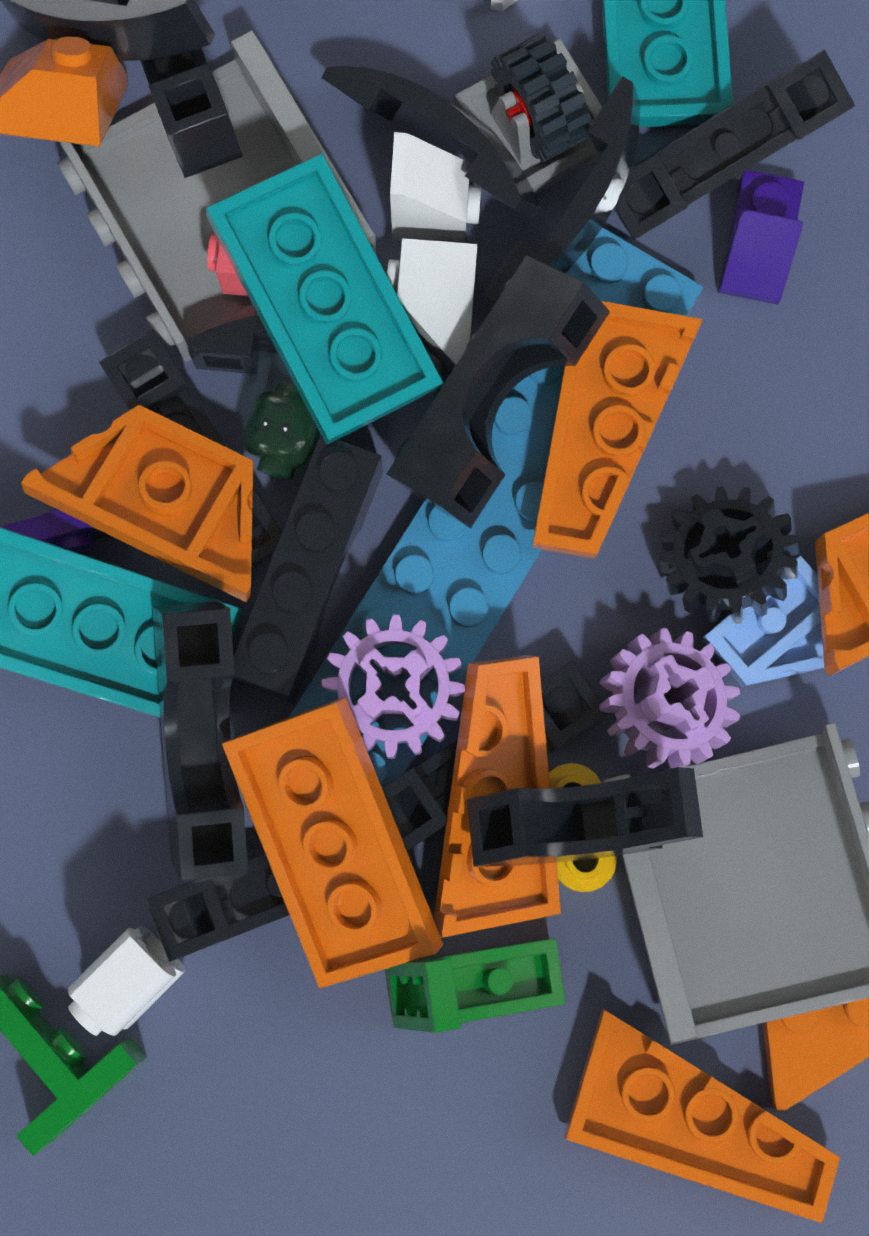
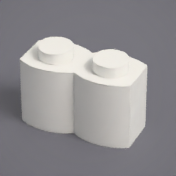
M138 926L136 929L128 928L68 987V994L74 1000L68 1006L69 1011L91 1034L97 1036L101 1031H104L109 1035L116 1036L122 1029H129L185 972V967L178 959L168 962L161 941L149 929L143 926Z

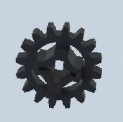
M722 486L716 488L714 502L707 504L698 494L692 496L694 512L690 515L677 509L672 513L674 527L677 531H662L660 536L663 549L667 552L659 555V562L662 573L670 574L666 578L670 595L684 592L682 600L685 611L691 613L702 604L706 606L708 622L715 623L720 616L721 610L730 611L735 624H740L743 620V609L752 607L761 617L767 614V596L770 595L775 599L785 600L787 597V584L783 579H797L798 561L792 557L799 555V538L795 535H788L792 531L791 517L788 513L773 518L775 513L774 499L768 496L758 505L752 504L750 488L743 487L737 500L728 499L727 493ZM700 534L702 537L700 545L690 550L691 557L687 559L688 550L692 542ZM772 550L770 563L764 573L759 576L756 571L757 565L767 560V552ZM725 551H728L729 554H730L732 557H735V558H732V559H731V558L729 557V555H728L727 553H725Z

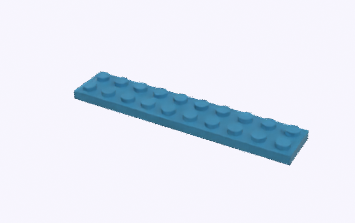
M604 228L601 229L591 245L567 273V275L584 282L600 301L683 316L688 315L703 289L702 285ZM564 366L545 368L529 375L509 392L499 407L493 424L492 446L496 460L504 471L505 476L472 528H468L424 501L329 654L335 653L343 656L348 654L350 650L343 638L347 631L360 640L367 637L366 620L372 618L380 631L389 630L392 616L400 615L403 631L411 632L413 627L422 620L426 622L427 626L424 639L429 643L442 635L448 639V644L440 655L443 660L460 658L461 668L455 673L450 674L449 680L459 683L463 681L467 674L468 663H473L543 551V549L532 548ZM386 645L376 648L383 657L404 658L414 650L403 645ZM329 654L289 717L339 699L338 693L327 691L322 687V679L338 677L339 670L329 663L327 659ZM358 666L354 669L350 682V695L353 706L366 693L367 676ZM373 666L378 672L379 680L383 687V691L378 698L385 701L388 697L394 696L400 702L404 700L411 709H415L409 701L405 688V683L409 677L403 673L400 677L394 679L388 673L384 674L377 666ZM434 668L421 681L420 696L431 709L438 695V679ZM383 716L376 723L372 724L374 727L391 731L403 730L413 726L404 716ZM427 733L420 737L421 747L429 736ZM378 741L368 753L382 788L406 773L416 757L409 748L408 743L398 744L395 759L387 758L385 743Z

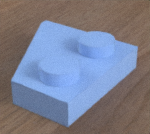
M802 556L795 559L798 561L797 579H783L787 584V597L784 601L769 595L766 597V615L761 617L752 607L743 609L742 623L735 624L731 614H729L701 638L706 646L710 643L715 648L713 654L721 664L728 663L732 669L729 673L741 687L824 668L818 578L815 571Z

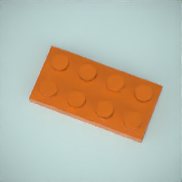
M346 697L241 734L222 743L319 989L434 955L440 950L444 944Z

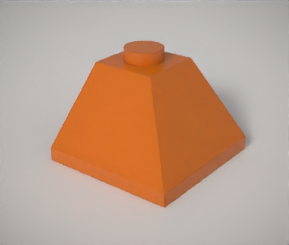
M62 37L57 40L47 39L9 59L0 74V134L100 147L128 87V74L110 46L90 44L87 40L80 37Z

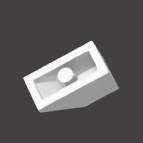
M394 132L390 187L392 240L402 241V238L465 243L466 223L479 224L481 187L470 186L469 179L465 177L470 168V163L408 133Z
M402 238L400 260L389 259L387 277L425 349L442 361V369L449 376L465 352L470 340L477 244Z

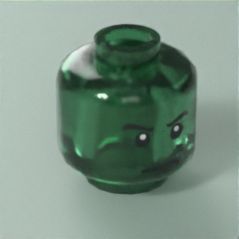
M276 383L274 391H266L257 395L242 440L244 449L251 456L260 459L257 471L287 481H293L296 471L306 472L320 437V432L296 386Z

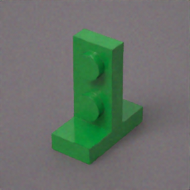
M556 938L417 959L386 969L393 1026L398 1029L438 1033L460 1029L461 1023L566 1004Z
M8 974L0 976V1031L57 1098L56 1101L16 1135L34 1157L50 1145L147 1057L135 1042L129 1038L118 1044L92 1069L88 1070L82 1063L87 1055L76 1038L63 1027L55 1031L39 1012L44 1007V1003L34 988L21 977L13 981Z

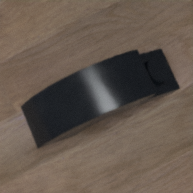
M676 767L617 781L585 786L548 789L515 788L467 799L474 867L532 865L603 858L662 849V845L703 837L694 768Z

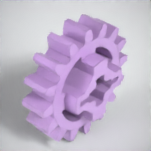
M393 615L389 630L380 631L376 622L370 618L366 620L367 637L360 640L347 631L343 638L350 650L348 654L343 656L330 653L327 658L329 663L339 670L338 677L322 679V687L327 691L338 693L339 699L347 698L358 729L363 734L362 739L368 753L378 741L385 743L388 759H395L398 744L408 743L415 756L422 753L420 737L427 733L434 740L441 742L445 737L441 727L438 725L441 717L457 721L460 712L454 706L448 704L449 697L461 696L465 692L464 684L449 680V675L461 668L460 658L443 660L440 654L445 650L448 639L442 635L429 643L424 639L427 626L426 622L422 620L413 627L411 632L403 631L400 615ZM386 645H403L414 650L404 658L383 657L376 648ZM358 666L367 676L366 693L353 706L350 695V682L354 669ZM373 666H377L384 674L388 673L394 679L400 677L403 673L409 677L405 683V688L409 701L415 709H411L404 700L400 702L394 696L388 697L385 701L378 698L383 691V687L379 680L378 672ZM434 668L438 679V695L431 709L420 696L421 681ZM383 716H404L413 726L403 730L391 731L374 727L372 724L376 723Z
M667 628L657 631L650 637V640L644 634L637 636L627 644L628 650L622 649L611 658L609 662L616 671L609 672L600 681L602 687L613 692V696L599 704L600 711L615 713L617 722L612 724L607 730L608 734L616 736L625 733L629 741L626 744L624 753L629 757L640 749L647 751L646 764L647 767L652 769L664 763L666 758L671 768L686 767L690 765V760L695 764H700L714 756L712 748L718 749L727 744L731 739L723 727L732 725L739 721L740 718L738 712L727 707L728 701L740 695V689L734 686H725L722 677L726 676L732 668L728 663L714 666L710 661L715 650L711 643L699 651L692 648L693 633L686 631L676 638L674 642H672ZM634 686H635V688H636V690H637L636 697H635V701H634ZM668 694L674 699L675 703L672 705L665 699V696Z

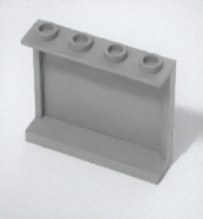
M253 30L231 41L235 59L212 71L243 157L184 178L155 102L110 126L100 147L83 144L73 146L72 143L60 142L67 157L58 161L57 164L75 196L87 191L96 207L86 213L92 226L105 247L116 242L126 259L116 265L134 298L144 293L146 294L156 311L146 317L149 325L155 331L165 349L173 345L176 346L185 363L191 360L188 352L190 338L231 321L258 316L248 296L223 294L216 271L208 270L209 239L211 233L215 232L206 217L207 207L323 153L377 256L375 234Z
M836 723L825 725L822 734L684 767L694 768L703 837L662 845V849L622 855L670 1045L869 998V801L859 803L852 778L860 776V767L851 739L840 740ZM625 774L605 779L604 783L630 778V775Z

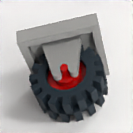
M537 34L492 59L493 69H491V76L454 96L455 105L480 121L508 149L526 175L535 195L597 162L602 153L595 149L587 131L603 107L561 39L553 42L551 39L547 40L544 34Z

